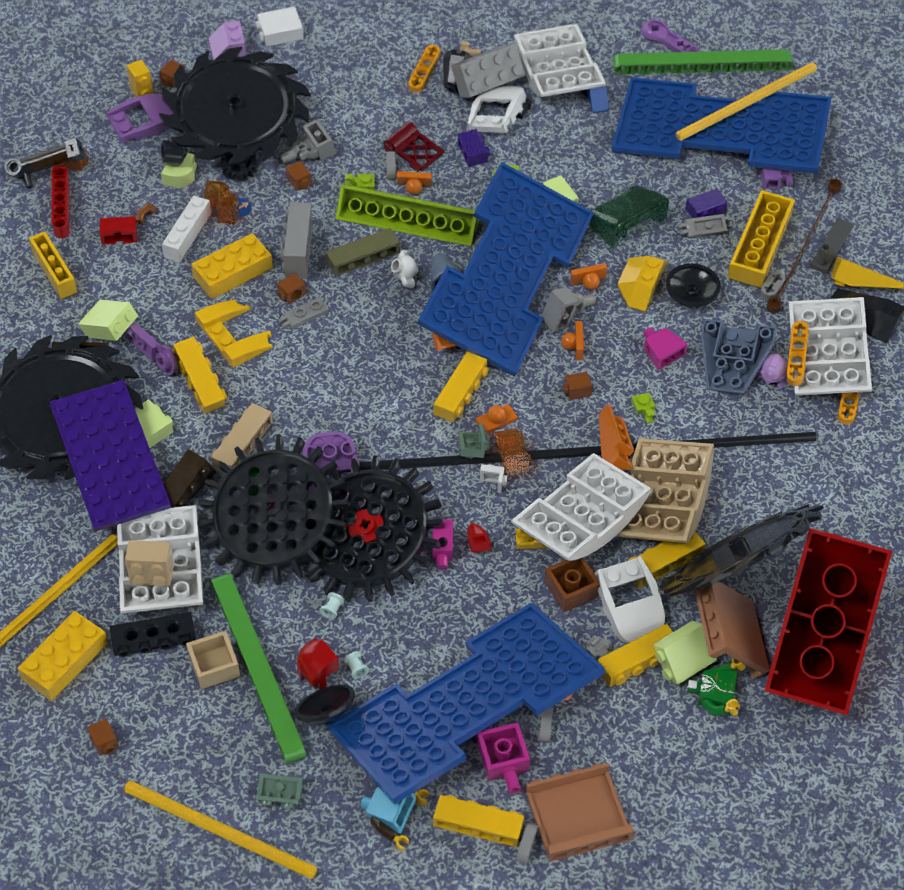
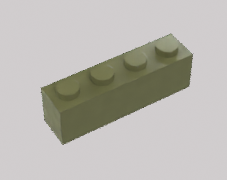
M389 228L326 251V262L336 277L399 254L400 242L392 229Z

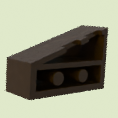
M187 449L163 484L171 508L187 506L188 502L205 485L206 479L210 480L216 473V470L205 458L190 449Z

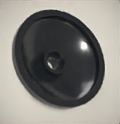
M687 263L679 265L670 271L666 279V289L670 297L685 306L701 307L708 305L720 293L721 283L719 277L713 270L701 264Z
M340 684L322 688L309 694L297 704L294 711L296 718L302 722L313 724L333 722L352 705L356 694L353 687Z

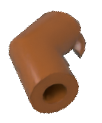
M151 203L143 205L136 214L137 224H143L145 215L147 213L153 214L156 207L151 205Z

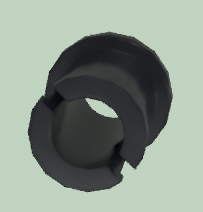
M526 98L525 103L522 104L523 110L515 116L516 118L523 119L527 110L531 109V101Z

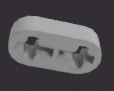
M395 151L386 152L387 180H396Z
M779 271L772 272L761 287L760 295L762 298L768 300L776 297L784 285L785 275Z
M554 706L542 712L539 742L550 743Z
M527 823L518 850L517 862L528 863L538 831L537 825Z

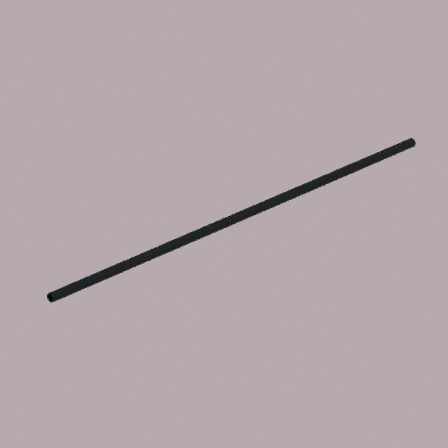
M816 432L680 441L714 444V448L816 441ZM636 443V444H632V445H633V448H634V452H635L637 443ZM601 446L486 453L484 458L474 457L471 459L456 455L399 459L401 463L400 469L413 467L590 456L593 453L599 456L601 455ZM381 460L379 470H389L393 460ZM372 461L359 462L360 471L371 470ZM351 470L339 471V472H340V473H346V472H351Z

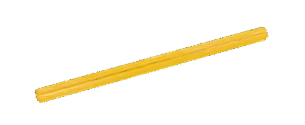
M811 62L677 131L676 138L682 141L815 72L817 65Z
M113 534L110 535L1 630L0 647L118 545V537Z
M130 780L124 787L125 792L310 879H313L317 873L316 866Z

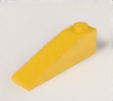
M836 256L831 278L835 280L834 283L842 287L847 284L849 286L904 288V283Z

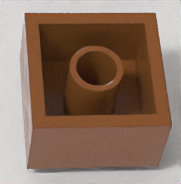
M584 558L571 561L564 560L545 569L544 582L563 612L599 597L598 588L600 583Z

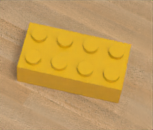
M251 233L191 263L193 278L208 296L213 299L272 269L273 264L270 252Z
M74 610L17 668L21 680L52 701L108 644L106 633Z

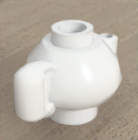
M401 250L398 256L399 259L393 260L391 270L402 281L404 287L412 289L415 287L413 277L417 275L418 267L415 260L407 256V250Z

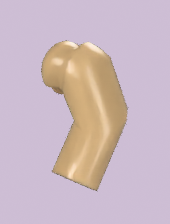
M468 41L460 43V51H466L473 57L481 54V49H471Z

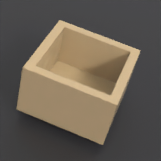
M129 540L125 562L130 584L171 586L174 562L170 542Z
M226 631L186 643L188 656L200 689L240 677L239 665Z

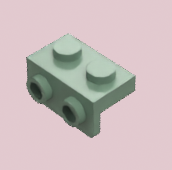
M479 423L478 433L458 432L460 455L469 459L474 457L484 458V452L488 451L489 440L487 439V430H484L483 424Z
M260 773L258 792L255 795V799L260 800L262 805L273 806L274 801L282 802L281 807L294 808L295 804H300L304 778Z

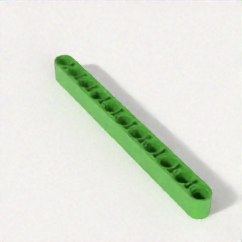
M785 49L622 53L613 57V66L616 75H635V73L668 74L672 72L673 74L684 72L717 73V71L750 72L752 70L758 72L766 70L790 71L793 68L791 52Z
M228 573L210 579L219 605L222 606L223 615L226 621L228 620L231 634L235 637L238 651L242 654L245 668L249 670L250 680L253 687H256V694L260 704H263L265 716L270 721L272 733L278 740L277 745L282 756L284 755L285 764L305 758L306 752L231 574Z

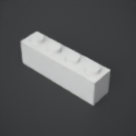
M193 195L162 243L164 258L181 262L211 215L210 200Z

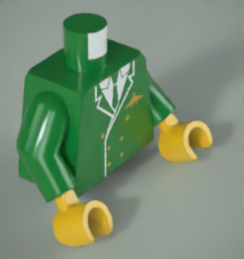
M732 658V662L730 661L703 671L701 682L689 680L687 692L699 694L698 705L702 706L712 716L727 714L737 716L738 711L736 708L740 707V704L734 699L737 676L735 668L743 671L746 666L744 663H740V661Z

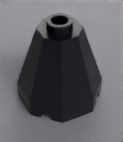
M452 49L444 54L443 82L444 88L450 93L458 92L451 65L473 57L466 51L457 53L456 49Z

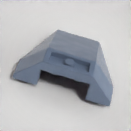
M705 319L701 341L707 389L745 394L773 348L778 328L759 325L758 330L725 327L723 321Z

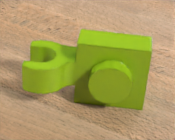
M345 174V184L374 189L375 174H357V177L353 174Z
M650 393L632 396L631 401L637 415L643 414L647 424L654 422L655 404Z

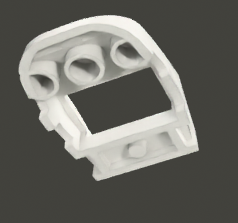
M497 86L480 93L471 107L468 120L469 130L477 129L478 132L507 133V125L513 124L516 120L515 116L523 110L522 104L526 100L524 89L518 86ZM483 101L485 103L498 101L501 104L510 102L505 116L477 115Z
M641 556L604 569H598L595 572V576H598L600 583L598 592L603 604L602 610L604 615L608 617L611 628L619 640L630 643L664 625L665 613L660 593L658 592V586ZM646 578L652 596L615 607L609 589Z

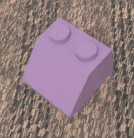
M240 21L223 23L209 37L213 59H216L229 48L241 46L242 50L238 56L246 55Z

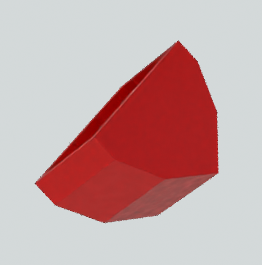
M810 528L764 691L848 715L892 556V550Z

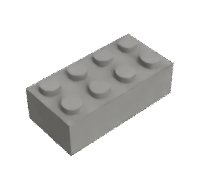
M516 43L504 44L451 65L461 98L475 96L525 76Z
M290 202L289 209H286L285 214L286 220H288L287 223H284V233L286 235L282 238V246L284 247V250L281 249V260H284L282 261V272H285V277L296 273L301 279H307L313 229L311 203Z

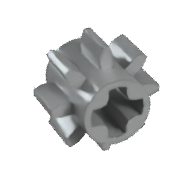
M592 637L586 641L587 645L584 649L597 661L609 653L610 647L605 639L598 637L595 639Z

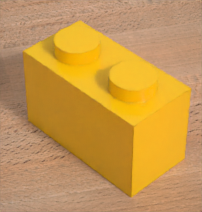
M142 59L126 65L130 89L135 97L154 94L150 71Z

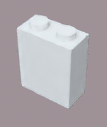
M295 7L257 14L258 21H255L256 30L260 31V41H264L266 47L304 39L303 27Z

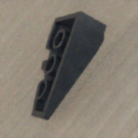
M837 288L830 299L864 297L866 333L887 344L903 320L904 306L890 299Z

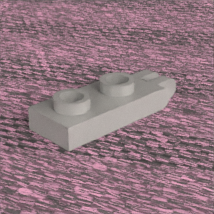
M724 214L686 219L684 223L678 224V229L686 228V230L679 231L680 236L687 235V238L727 232Z
M319 297L285 312L278 322L280 325L282 324L283 329L288 327L294 329L329 313Z

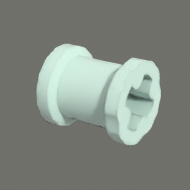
M330 592L327 595L328 600L324 606H321L319 611L323 616L335 619L339 607L344 604V599L339 594Z
M359 652L350 653L344 658L345 665L349 666L352 671L353 679L363 677L369 672V668L363 664Z

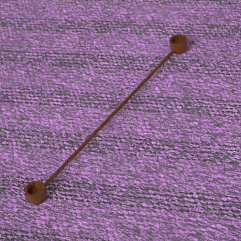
M839 179L829 180L827 189L830 194L777 298L768 299L766 308L769 312L778 313L781 310L782 302L779 298L832 194L841 191L842 182Z

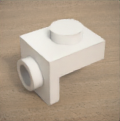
M481 464L480 481L498 483V493H501L502 486L506 487L508 475H504V467Z

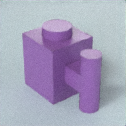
M761 168L760 177L763 189H780L782 181H786L787 186L793 185L791 171Z

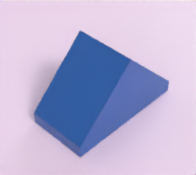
M606 86L585 89L592 113L609 111Z

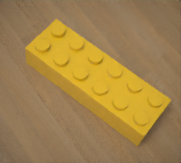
M761 190L730 262L727 278L759 288L762 287L791 218L795 203L794 199Z

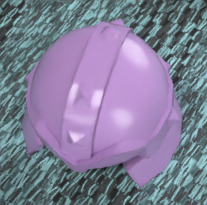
M780 353L769 354L757 372L755 380H759L762 377L766 384L778 382L777 386L779 389L785 387L788 384L787 361Z

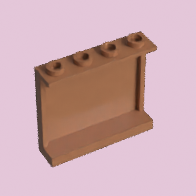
M719 581L699 590L695 588L709 656L716 658L725 653L748 665L751 679L769 672V665L753 601Z
M609 763L594 764L587 769H575L568 774H555L548 779H536L526 784V796L549 862L633 839L634 831L632 825L626 821L609 774Z

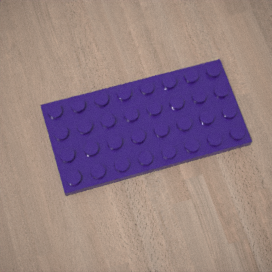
M124 380L50 401L55 421L94 532L171 508Z

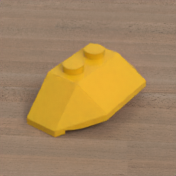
M652 255L628 259L617 284L628 307L646 312L668 260Z

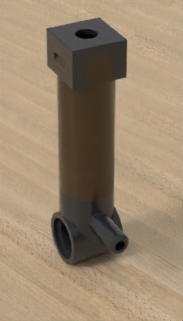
M74 138L64 141L65 144L24 158L10 159L5 165V170L16 179L24 178L26 188H32L30 174L69 161L77 162L86 159L82 142Z

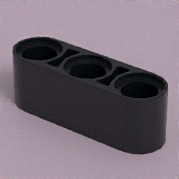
M163 140L161 147L163 163L181 166L182 146L173 141Z

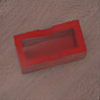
M136 217L100 218L101 244H116V241H123V244L137 243Z

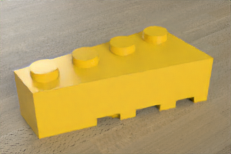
M191 337L173 344V351L176 355L182 376L186 375V382L190 390H195L193 395L203 413L206 414L225 406L226 393L223 388L220 389L218 385L219 379L216 373H212L210 369L211 363L208 357H204L201 343L197 342L195 337Z

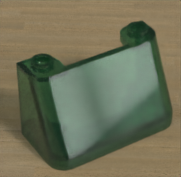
M640 185L633 186L624 193L591 209L594 214L588 226L613 249L619 246L618 240L621 236L623 238L627 236V230L649 218L659 222L667 219L669 199L661 193Z

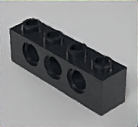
M191 612L109 626L114 656L127 657L130 653L136 652L148 653L153 649L159 648L167 650L171 646L176 645L186 646V643L196 640Z

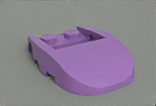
M148 94L128 99L107 112V119L122 144H124L127 140H141L143 137L155 136L165 129H170V127L164 125L159 117V113L172 115L173 112L163 102L162 95ZM142 105L152 122L134 129L125 112L128 109Z
M338 431L318 433L311 436L305 443L303 455L307 458L317 446L321 447L324 451L315 463L320 469L334 460L338 465V471L351 470V473H353L351 459L355 458L359 464L354 443L345 433ZM311 485L309 487V492H313L316 490L314 489V485ZM342 494L338 500L344 499L346 494Z

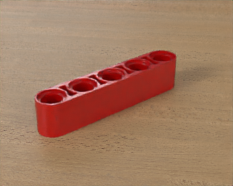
M56 165L52 168L51 223L55 237L60 239L66 238L70 234V180L67 167L64 165Z

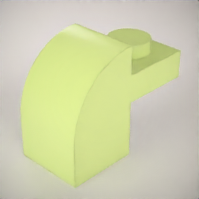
M188 153L181 166L166 164L161 172L162 183L176 188L190 185L195 180L194 172L197 168L194 155Z

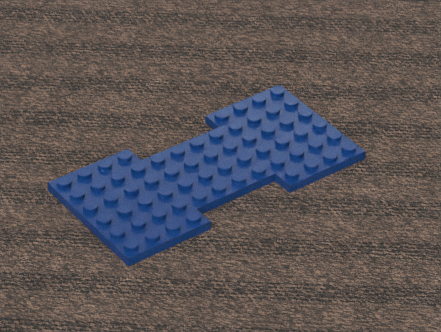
M631 77L612 143V152L675 159L680 158L682 147L750 154L748 159V166L818 174L832 97L777 91L763 98L761 102L757 101L696 134L679 141L676 138L677 131L739 99L695 95L697 90L696 83Z
M501 162L473 214V217L488 224L463 274L448 265L446 266L416 324L470 353L486 358L488 363L515 377L543 320V317L528 310V307L551 260L565 267L569 266L594 212Z
M531 602L466 641V648L473 654L471 657L409 694L396 683L335 721L327 724V729L395 805L467 760L466 754L458 747L464 741L524 704L538 716L605 674L604 667Z

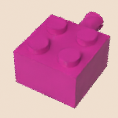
M519 723L477 733V747L487 780L504 778L509 794L519 792L521 786L516 774L529 772L530 758Z

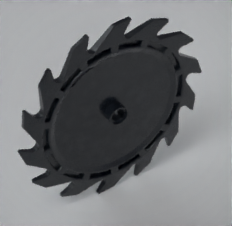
M242 46L229 48L214 60H209L210 51H206L197 57L190 73H185L182 65L178 67L174 73L177 89L175 92H170L164 87L162 88V100L173 114L159 113V117L165 126L183 133L182 136L171 137V141L182 147L205 149L195 155L197 159L210 161L223 156L233 155L228 162V165L231 166L242 164L257 151H262V161H265L275 154L281 138H287L290 146L293 145L298 137L295 118L299 117L307 123L309 122V110L297 96L311 97V93L304 84L286 77L287 75L298 74V70L288 64L266 63V60L274 57V53L259 51L239 57L238 54L241 52Z
M49 335L37 340L22 359L17 358V348H14L4 358L0 378V451L8 453L6 457L0 459V466L6 469L36 466L26 476L27 480L44 479L65 466L69 468L64 479L69 480L75 477L50 406V401L128 378L139 379V375L131 366L107 360L109 357L119 354L120 351L107 345L80 348L89 339L88 336H72L55 347L49 348L48 346L52 340V336ZM126 384L133 405L143 410L141 395Z
M807 504L783 513L781 511L733 532L676 568L677 572L674 575L663 579L662 584L665 587L659 589L658 592L660 594L669 593L670 596H675L695 588L699 590L730 575L734 576L748 569L768 555L772 556L782 550L794 538L807 533L810 530L808 526L810 523L822 519V514L818 511L824 509L823 505L810 507Z

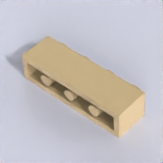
M253 403L248 409H245L240 420L234 423L228 436L226 435L223 438L219 448L213 451L211 455L213 468L222 471L217 464L219 461L226 463L231 469L238 464L240 459L237 457L234 449L237 446L245 453L247 458L255 447V438L259 437L261 439L272 424V412Z

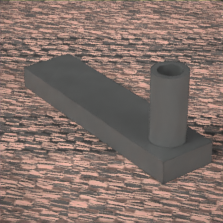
M837 218L823 244L820 245V249L811 262L810 268L827 274L854 227L853 223Z

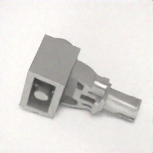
M317 119L304 125L305 134L299 138L298 142L293 144V149L279 156L283 164L286 165L297 158L302 161L306 158L314 159L319 157L323 161L335 155L336 151L331 137Z
M566 287L552 290L541 317H543V321L553 332L563 330L568 327L574 314L582 312L587 306L595 305L596 297L593 294L583 296L581 293L575 294Z

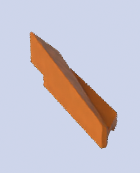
M608 403L599 413L601 455L604 460L620 470H629L632 468V464L628 456L634 452V448L625 421L621 416L617 417L614 415L612 406Z

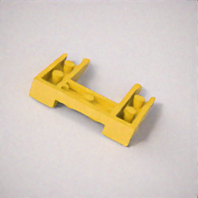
M235 299L220 302L194 312L196 322L233 368L273 348L272 344H268V337H271L270 330L236 341L222 323L251 309L249 305L243 306L236 303L237 300Z

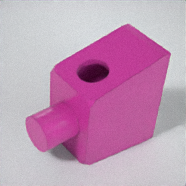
M649 327L644 331L643 335L646 337L644 350L658 370L686 355L687 343L669 329L663 328L655 332Z
M442 519L445 524L444 528L433 529L434 539L439 541L440 538H446L445 547H440V549L432 548V561H436V568L440 570L448 569V561H452L453 520Z

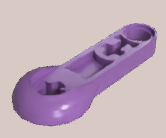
M651 19L642 26L641 32L645 38L658 41L674 52H700L699 48L671 32L661 20Z
M133 322L124 332L127 339L151 361H156L158 367L167 375L173 374L177 369V358L174 351L166 345H160L137 323Z

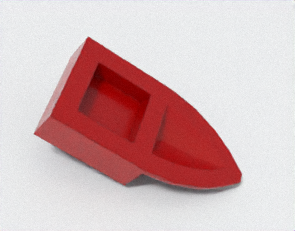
M471 523L467 529V542L471 552L491 551V542L486 531L478 524Z

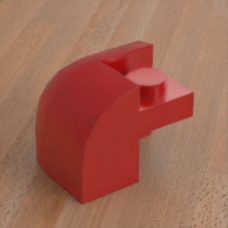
M315 637L307 642L298 653V676L301 681L306 678L312 687L316 686L319 690L327 687L326 677L339 669V658L323 639L318 641Z

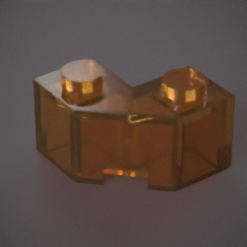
M208 180L204 190V199L210 200V208L217 209L218 222L236 225L240 212L238 197L229 190L225 182Z
M516 428L494 432L496 449L501 454L504 473L506 475H513L530 471L529 466L532 465L530 454H527L523 433H520Z

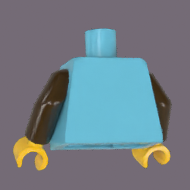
M377 787L372 797L364 796L362 798L361 808L366 810L370 823L376 831L390 842L392 840L396 842L395 846L399 851H404L405 848L399 842L404 841L409 844V840L404 835L397 836L396 834H401L415 801L420 806L426 805L427 800L420 796L428 797L429 793L426 789H421L394 805L384 792Z

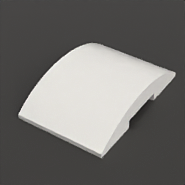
M577 24L514 34V40L530 87L537 96L545 97L606 86V82L597 64L593 63L586 49V41Z
M864 297L789 301L790 334L792 325L797 321H804L809 327L804 381L801 385L794 386L795 395L871 392L872 384L868 357ZM799 329L798 336H801L802 329ZM795 343L793 346L800 349L804 345L802 343ZM795 358L792 360V362L794 364H800L802 360L800 358ZM794 370L793 378L797 379L798 371Z
M593 453L567 474V481L544 500L540 498L535 500L512 519L511 523L566 560H576L597 551L612 540L636 515L648 498L651 488Z
M196 505L169 508L117 525L121 614L203 605V580ZM129 540L170 542L174 562L171 586L130 584L125 562Z

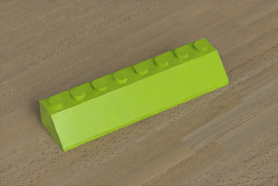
M341 184L335 217L338 220L383 229L391 228L392 231L467 246L472 245L479 224V219L473 217L476 211L474 209L349 184Z

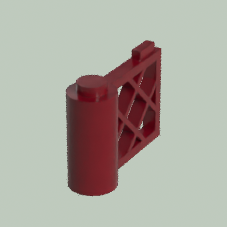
M410 121L403 124L383 142L386 152L395 151V154L410 164L409 167L416 172L419 170L423 172L444 153L442 148L421 134L415 124ZM420 139L424 142V145H415V141ZM413 150V154H406L403 151ZM416 150H425V155L416 154ZM428 150H435L438 153L428 155ZM416 159H426V163L420 165Z

